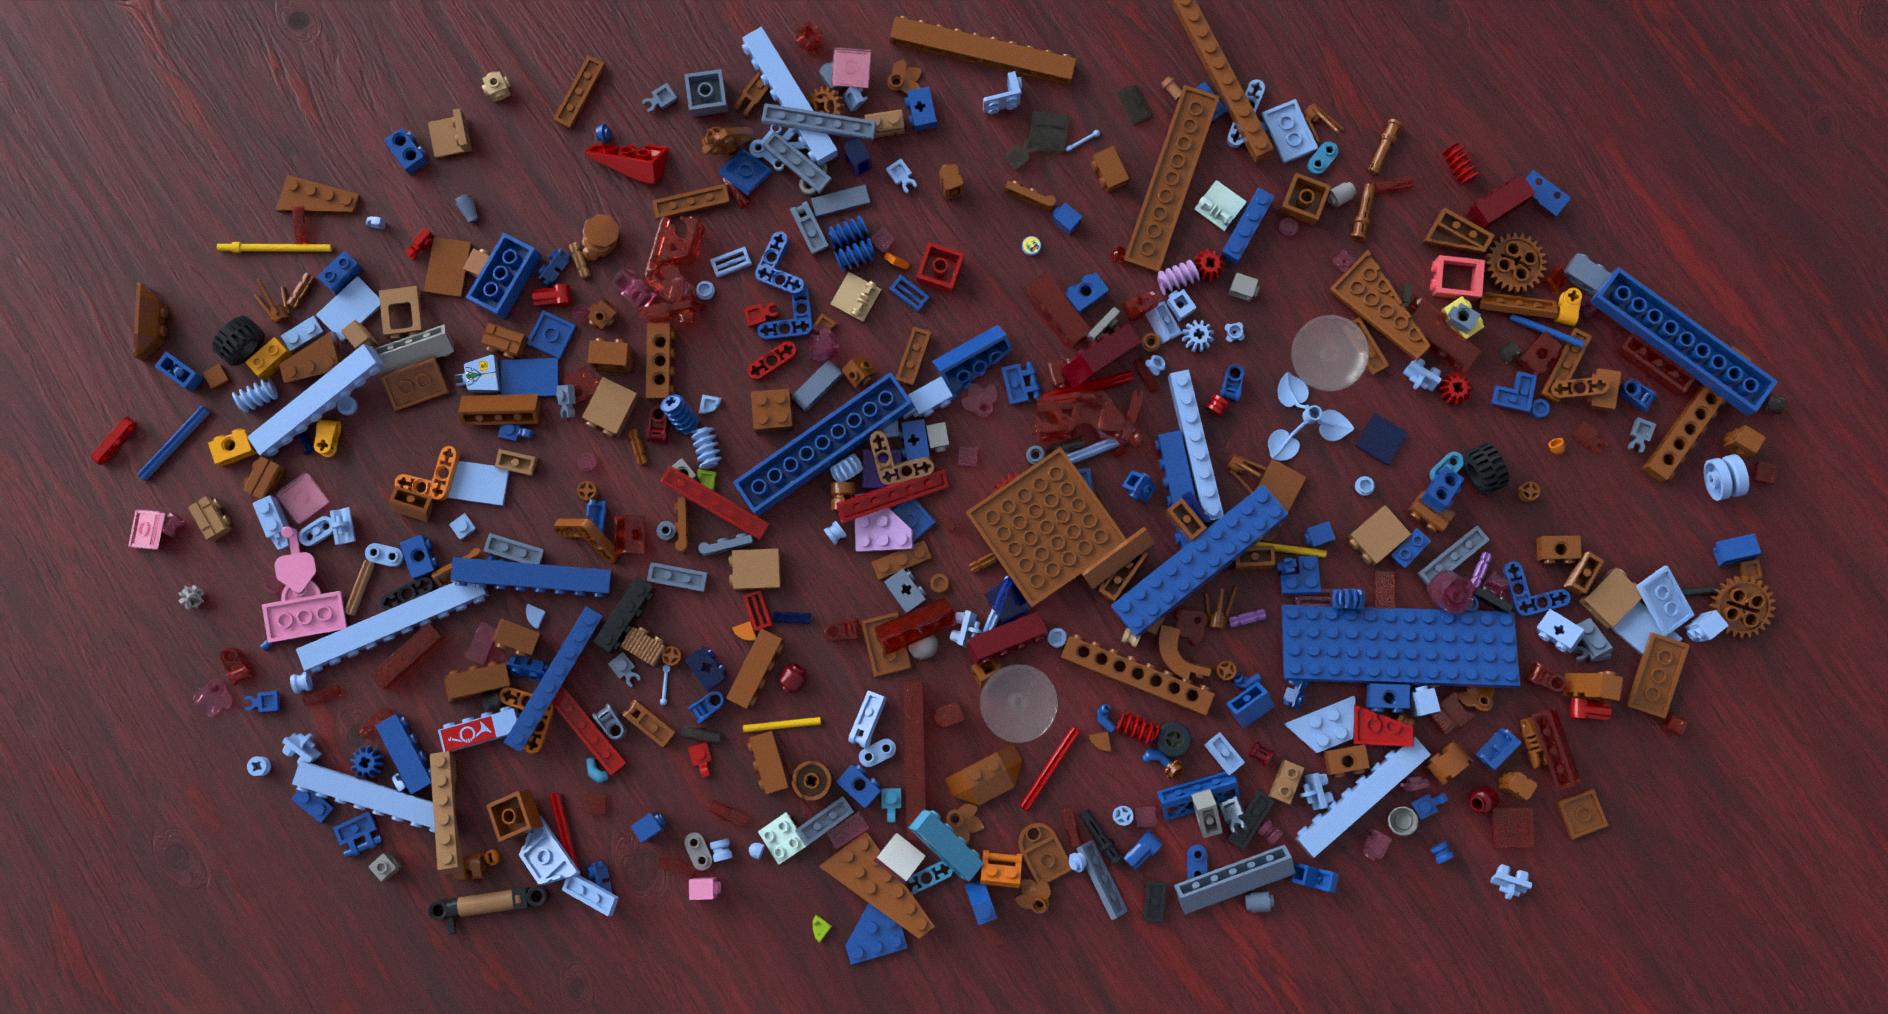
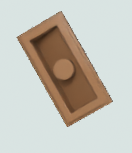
M499 449L495 468L532 476L539 458Z

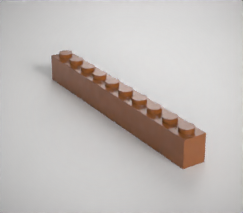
M1173 0L1172 7L1255 164L1271 157L1274 148L1196 0Z
M895 16L890 35V44L1009 72L1015 71L1017 74L1069 86L1071 85L1076 64V58L1069 54H1055L1052 50L1042 51L1034 46L1028 45L1025 47L1014 41L1004 42L996 37H983L979 33H965L962 29H948L941 24L935 26L924 20H911L906 16Z

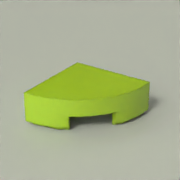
M698 469L697 475L700 483L714 491L717 472Z
M816 914L813 919L812 929L815 938L821 942L832 926Z

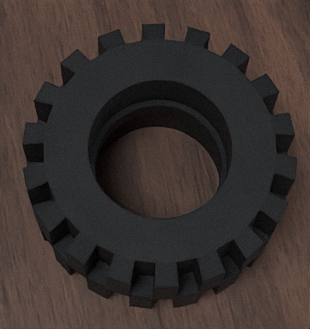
M248 316L236 317L219 330L212 342V350L229 366H238L246 362L260 349L265 340V332Z
M1486 442L1463 454L1464 468L1468 478L1482 495L1487 496L1508 486L1509 474L1505 462L1491 444Z

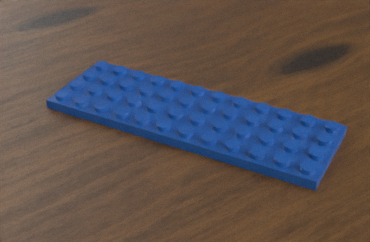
M1284 604L1281 606L1283 676L1285 681L1499 688L1520 687L1514 612L1376 607L1338 609L1333 606Z

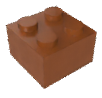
M1295 173L1279 213L1315 226L1331 186Z
M595 338V340H590L587 363L594 371L632 373L634 351L625 340L615 339L614 342H609L604 338Z
M789 388L751 392L753 428L755 433L794 430L791 392Z
M500 619L492 640L496 642L495 646L505 650L511 647L514 649V653L526 657L527 654L532 655L540 633Z
M531 789L514 792L486 805L498 842L511 841L543 827Z

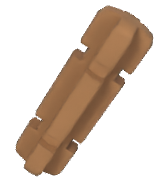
M579 243L570 244L569 248L579 270L580 277L582 279L589 277L590 271Z

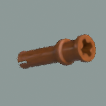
M1388 120V127L1385 133L1381 135V144L1368 168L1369 173L1377 176L1380 174L1392 145L1397 143V136L1400 130L1404 128V124L1398 120Z
M1364 185L1358 216L1353 221L1355 225L1353 233L1350 234V238L1354 241L1365 242L1367 240L1366 232L1371 223L1369 215L1376 190L1375 185Z

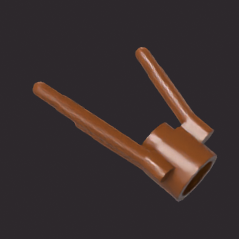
M1316 103L1311 104L1304 111L1306 115L1305 120L1317 143H1320V139L1312 121L1316 123L1322 119L1336 133L1340 132L1339 129L1341 131L1344 130L1338 122L1325 113Z
M257 279L271 308L269 309L257 294L254 297L267 312L271 321L277 324L289 319L288 314L291 311L287 304L285 287L281 286L283 307L281 304H274L261 279Z
M1235 454L1227 466L1231 469L1229 473L1251 494L1254 491L1237 472L1241 474L1245 469L1261 477L1260 473L1248 467L1247 464L1266 471L1267 467Z
M1237 586L1233 587L1225 614L1222 612L1224 589H1220L1217 612L1212 611V615L1208 593H1204L1207 614L1206 622H1210L1209 627L1225 628V624L1228 623V616Z

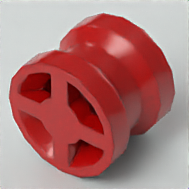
M1213 394L1211 397L1212 401L1205 408L1211 414L1221 418L1223 410L1229 406V403L1224 398Z

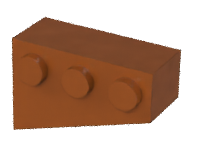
M336 332L327 333L279 364L284 383L327 374L342 362L343 356Z
M1612 671L1565 673L1562 696L1588 699L1591 702L1599 703L1620 701L1623 677L1616 676L1617 673Z

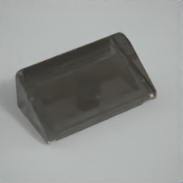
M1138 84L1124 87L1118 93V97L1133 126L1154 117Z

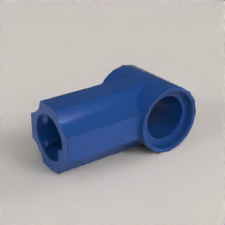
M1148 830L1123 858L1136 870L1149 856L1155 854L1163 843Z

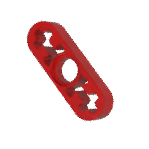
M789 341L783 342L751 363L747 369L749 377L754 381H759L792 360L797 354L795 345ZM785 347L793 348L791 350L792 354L785 353L782 355L784 360L781 361L777 352L779 351L781 355L785 352ZM771 356L778 359L777 364L774 366L767 364V359ZM761 362H764V365L768 370L765 371V369L762 368L759 371L760 375H752L753 368L756 367V369H760L761 367H763Z
M130 417L122 419L92 453L91 459L98 465L106 463L136 429L137 423Z

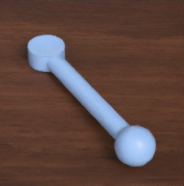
M1094 130L1091 135L1066 147V151L1070 152L1073 148L1089 139L1100 136V131Z
M664 665L662 668L664 671L662 698L660 699L661 705L667 704L668 672L671 670L669 665Z

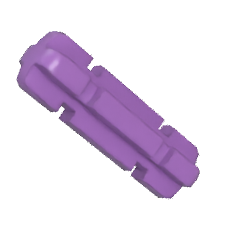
M1487 552L1481 553L1480 561L1477 563L1472 575L1473 578H1471L1469 586L1472 588L1480 587L1482 584L1481 580L1484 579L1489 566L1488 563L1492 559V555Z
M1261 609L1255 613L1253 611L1238 615V617L1233 616L1228 618L1230 627H1236L1239 624L1244 625L1256 622V620L1266 619V612L1264 609Z

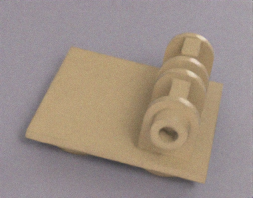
M848 272L830 304L864 322L882 289L876 287L874 282H867Z

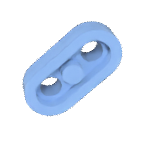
M322 516L301 529L298 535L300 543L312 547L332 535L331 518ZM328 523L329 528L325 530L324 526ZM308 535H313L312 540H308Z
M372 543L365 550L366 558L373 563L398 567L405 560L402 550L395 547ZM376 549L377 554L372 556V551ZM395 553L396 558L391 560L390 556Z
M882 739L870 745L867 749H862L859 754V760L862 765L872 767L892 757L896 752V745L890 739ZM884 745L890 746V750L888 752L883 751L882 748ZM867 753L872 754L870 761L865 759Z

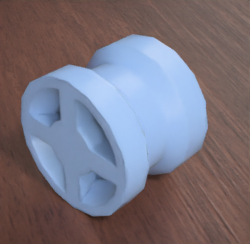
M836 521L832 523L830 528L824 529V532L834 545L838 543L840 538L847 536Z
M303 672L302 675L294 674L290 677L291 687L295 694L300 693L302 690H312L313 685L309 672Z
M256 756L248 761L247 770L253 776H264L270 772L272 764L268 758Z
M1119 806L1113 812V819L1119 825H1128L1133 820V812L1127 806Z

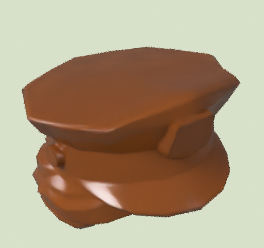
M597 214L585 221L582 239L584 249L582 253L588 261H596L599 256L606 257L616 247L620 226L612 216Z

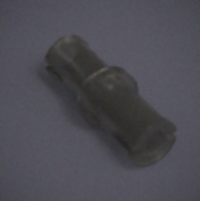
M1080 435L1068 440L1062 439V442L1045 446L1048 455L1059 447L1068 454L1071 450L1085 447L1083 436Z
M683 726L681 738L698 740L699 743L705 741L720 744L722 732L706 730L704 727L699 729Z

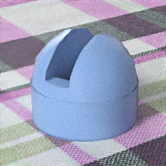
M761 843L751 844L749 847L750 855L760 860L765 845Z

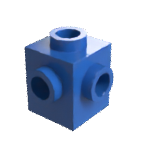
M1133 470L1122 484V487L1129 492L1128 496L1137 502L1139 499L1147 502L1157 486L1151 482L1152 478L1150 476Z

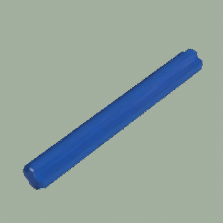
M203 405L200 406L138 472V477L147 481L210 414L209 409Z

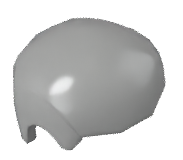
M927 630L915 632L908 641L909 652L919 660L934 656L939 648L938 638L934 633Z
M1406 806L1393 809L1388 816L1389 828L1398 836H1409L1418 827L1419 822L1413 809Z

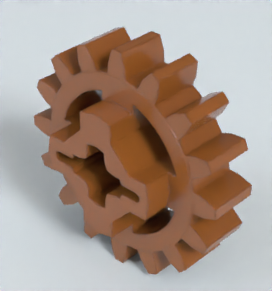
M821 86L814 89L815 93L809 94L811 100L807 101L813 111L835 115L844 114L841 107H844L845 104L840 102L843 97L838 96L839 91L834 90L833 87Z

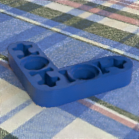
M776 232L769 241L756 269L755 276L762 284L794 296H801L807 289L805 282L799 277L778 270L789 247L790 239L784 232ZM781 239L784 240L783 243L780 242V243L778 244V242H777V240H781ZM771 254H777V259L774 262L768 261V257ZM767 272L772 278L768 276L762 277L761 274ZM784 276L785 282L782 285H777V279ZM790 282L794 285L799 284L801 286L800 289L796 288L795 290L794 287L790 285Z
M793 284L792 286L796 290V288H798L800 285ZM808 287L802 295V298H807V300H799V296L792 295L794 319L764 322L759 325L757 332L762 340L771 341L806 337L811 334L812 316ZM800 304L807 306V311L803 314L797 312V307ZM802 323L809 326L805 332L802 329H796L797 333H794L792 324H795L796 327H801ZM782 325L790 326L791 329L788 334L780 332ZM773 326H777L778 335H775V332H769L768 336L761 333L765 327H768L769 330H775Z
M1511 561L1503 567V575L1513 609L1517 615L1528 616L1549 609L1563 607L1570 602V594L1564 589L1531 596L1521 564ZM1511 565L1513 568L1517 569V571L1514 572L1515 578L1520 577V580L1511 582V579H1514L1513 573H1509L1508 569L1511 568ZM1517 583L1523 587L1521 594H1516L1513 590L1514 585ZM1559 593L1565 597L1562 602L1560 600L1552 602L1551 599L1558 597ZM1540 597L1545 598L1547 601L1545 608H1540L1537 604ZM1522 602L1524 605L1532 603L1533 607L1525 609V612L1519 609V606H1522Z

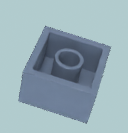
M722 69L684 74L691 117L729 112Z

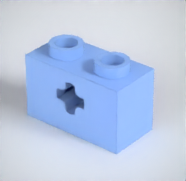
M1549 609L1537 626V633L1542 640L1546 642L1551 641L1556 644L1555 647L1560 651L1572 653L1583 638L1584 629ZM1563 631V634L1556 635V632Z
M1717 610L1701 613L1684 628L1687 631V636L1692 641L1701 642L1711 640L1729 625Z
M1426 685L1411 689L1410 710L1412 717L1441 711L1435 688L1428 689Z

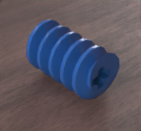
M858 215L857 222L853 218L850 219V225L843 221V227L837 223L836 230L830 226L828 235L834 250H836V244L842 248L843 241L850 245L851 238L854 242H857L858 235L863 240L864 233L869 236V232L864 220Z
M867 238V244L861 240L860 247L853 243V249L848 245L845 247L846 252L839 248L837 255L834 251L837 263L843 272H845V266L852 270L853 263L857 267L860 266V261L867 264V258L871 262L874 261L875 251L869 238Z
M674 394L662 401L660 405L661 410L678 431H681L683 434H689L696 429L699 422L698 417L682 396Z

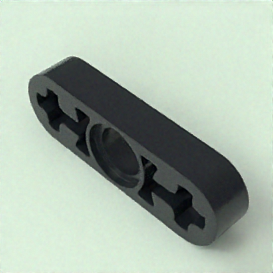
M420 577L385 594L380 600V605L387 611L434 591L435 583L431 578ZM424 581L426 583H429L430 585L427 586L428 590H425L423 588L418 590V592L420 593L419 595L417 593V590L413 587L414 585L416 588L422 587ZM406 589H411L413 592L412 597L405 600L403 592ZM399 598L402 601V603H400V601L398 600L393 602V607L386 606V604L388 603V599L395 600Z

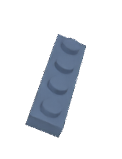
M776 131L762 144L767 151L819 194L831 182L832 179L829 175Z
M1476 525L1417 574L1431 588L1490 539Z
M1090 840L1077 847L1078 853L1083 854L1087 861L1086 869L1111 920L1128 912L1094 840Z

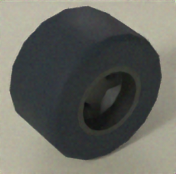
M1170 722L1160 727L1155 744L1162 754L1168 757H1178L1188 751L1191 745V735L1189 730L1181 723Z

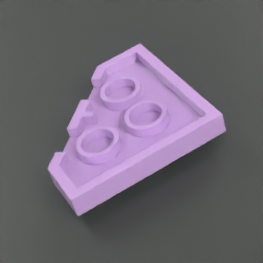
M890 508L855 519L856 552L914 549L913 530Z

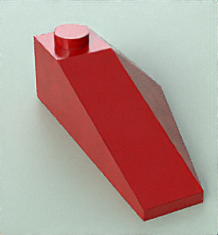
M593 144L584 153L585 156L637 181L653 184L663 175L669 147L645 145V148H634V145L628 144V146L617 148L616 144Z

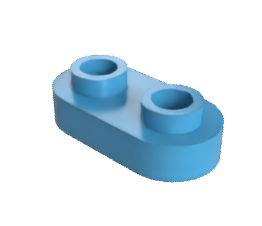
M1333 142L1323 143L1307 163L1308 172L1314 176L1323 174L1338 154L1337 145ZM1326 148H1330L1332 153H1328ZM1315 162H1319L1321 166H1315Z
M1458 452L1447 454L1431 469V481L1436 473L1445 465L1457 473L1464 465L1463 456ZM1450 459L1455 461V465L1450 464Z

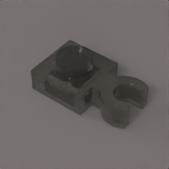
M1032 138L1026 139L1023 147L1017 144L1004 155L1016 171L1031 159L1028 154L1036 152L1039 148L1037 145L1034 148H1029L1028 145Z

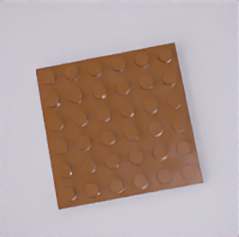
M1061 447L965 512L1031 608L1078 577L1084 570L1126 540L1123 533Z

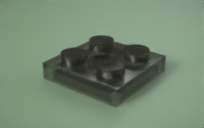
M1033 111L1027 149L1064 154L1070 116Z

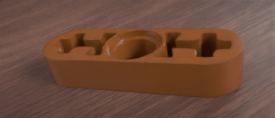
M1603 377L1557 381L1551 387V394L1556 399L1602 396L1607 393L1609 382ZM1588 382H1591V386H1596L1598 382L1605 385L1602 391H1599L1598 388H1592V392H1588ZM1582 383L1585 385L1586 390L1583 393H1577L1574 390V386ZM1568 384H1571L1572 394H1568L1569 390L1563 391L1562 395H1559L1557 391L1555 392L1559 385L1562 389H1566L1569 387Z

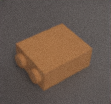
M602 377L582 418L586 421L585 424L593 429L599 427L603 429L602 433L610 437L614 435L619 437L639 399V395Z
M1384 505L1348 536V542L1355 550L1358 549L1363 554L1361 557L1367 564L1374 566L1410 536L1411 533L1389 508Z
M778 548L732 550V555H729V567L733 568V575H729V582L735 591L781 589L780 550Z
M1618 568L1609 570L1579 601L1606 629L1613 628L1642 599L1636 588L1637 584L1632 583L1627 578L1628 575Z

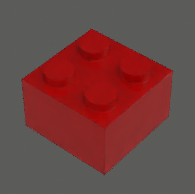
M928 242L916 276L917 283L953 294L964 262V253Z

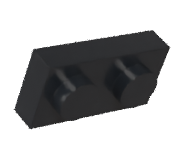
M1477 587L1472 591L1471 594L1479 601L1499 612L1510 613L1513 605L1509 604L1508 599L1502 596L1496 597L1486 587Z
M1146 880L1142 920L1163 923L1166 882Z

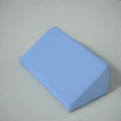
M1165 301L1149 307L1144 312L1154 332L1159 336L1161 344L1182 334Z

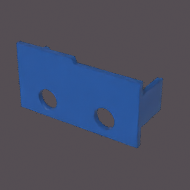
M1534 170L1525 178L1536 193L1533 198L1556 217L1571 199L1570 196ZM1541 179L1542 185H1537L1535 180ZM1555 192L1560 194L1561 197L1559 199L1554 198Z

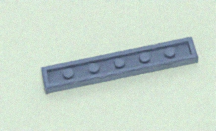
M766 103L764 104L761 120L763 124L874 141L877 121Z

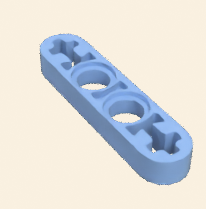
M1258 79L1252 80L1245 92L1247 99L1254 104V112H1256L1265 91L1264 83ZM1255 85L1259 86L1255 97H1253L1251 95L1253 93ZM1234 122L1227 136V143L1232 148H1238L1242 145L1243 140L1239 134V140L1233 142L1232 137L1237 132Z

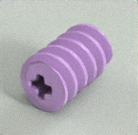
M1187 260L1186 265L1180 263L1179 268L1174 265L1172 270L1167 268L1165 273L1159 271L1157 280L1163 295H1166L1167 288L1170 292H1173L1174 285L1179 290L1180 283L1187 287V280L1194 284V278L1196 277L1198 281H1200L1194 263L1191 260Z

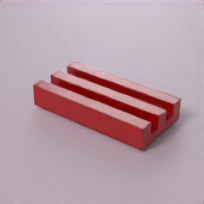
M761 589L742 595L754 632L772 627L773 624ZM755 595H759L767 620L766 624L763 622ZM749 597L752 598L760 622L758 627L748 601Z

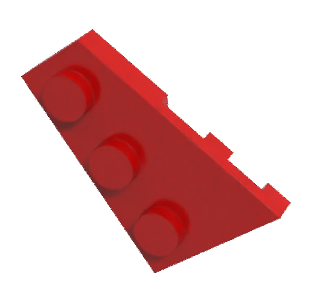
M1354 705V744L1414 746V726L1378 712H1372V710L1359 705Z

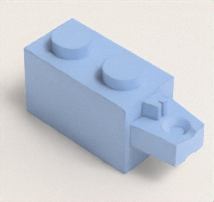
M942 376L908 395L915 408L905 414L903 418L906 419L911 415H914L915 418L918 416L919 418L922 416L926 418L932 415L936 408L941 407L942 409L951 404L953 396Z
M269 495L253 502L252 504L266 537L273 541L279 551L290 547L289 539L281 534L284 527L290 526L278 498Z

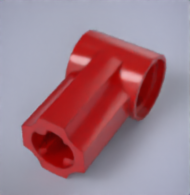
M557 284L553 288L533 290L532 299L534 306L555 305L565 307L571 305L570 285Z
M1571 698L1570 718L1609 721L1612 709L1610 704L1590 702L1588 699Z

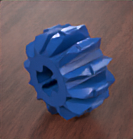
M1335 589L1332 596L1333 607L1338 609L1364 608L1365 592L1360 589Z
M367 746L366 749L360 747L359 752L353 753L356 759H350V762L355 763L351 767V770H357L355 776L359 777L362 775V779H367L368 777L375 778V772L378 774L382 772L378 767L384 766L385 763L380 762L384 756L378 755L379 749L373 750L372 746ZM367 759H370L368 766H365L364 763L367 762Z

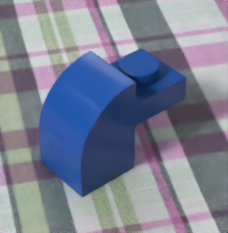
M1295 863L1294 869L1296 874L1292 875L1291 882L1335 893L1339 877L1338 873Z

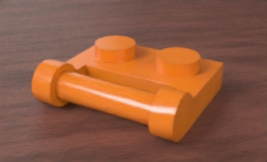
M983 850L982 862L984 864L981 868L980 884L1020 888L1022 854L989 853V850ZM988 860L1015 863V866L988 864Z

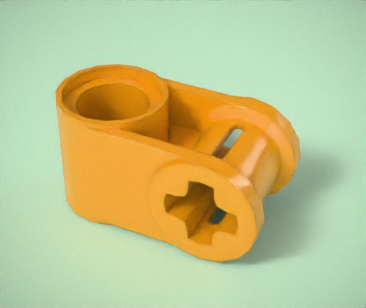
M1570 288L1560 295L1557 307L1558 314L1556 319H1554L1555 322L1570 326L1576 325L1582 299V293L1579 289Z
M320 419L317 422L314 449L324 457H332L337 452L341 433L340 421Z

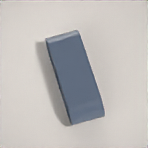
M828 360L793 394L791 399L806 412L844 373L831 360Z

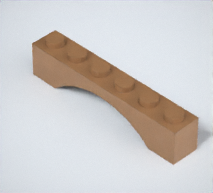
M450 751L430 754L437 869L444 875L463 872V854L455 812L456 758Z

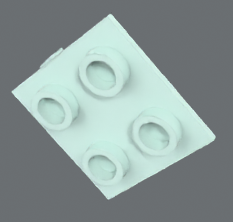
M1216 180L1204 197L1200 199L1194 210L1225 231L1246 204V201Z
M787 812L758 831L778 865L807 847L795 832L798 826L793 823L790 818L791 815H788Z

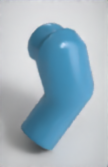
M596 758L586 759L588 776L597 783L606 782L608 780V773L597 769Z

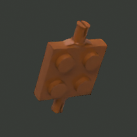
M751 127L724 128L714 136L702 138V143L704 144L702 150L704 154H732L739 145L751 142L752 129Z

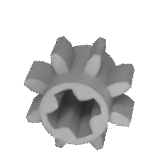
M196 585L192 587L185 586L182 592L178 593L182 597L179 603L181 605L185 604L188 610L191 607L198 608L201 602H204L201 598L204 592L201 589L198 590Z

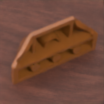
M137 282L133 357L140 361H145L164 343V338L167 335L165 318L168 316V309L160 298L141 282Z
M1012 744L947 777L945 781L953 797L981 805L1015 787L1022 759L1015 745Z

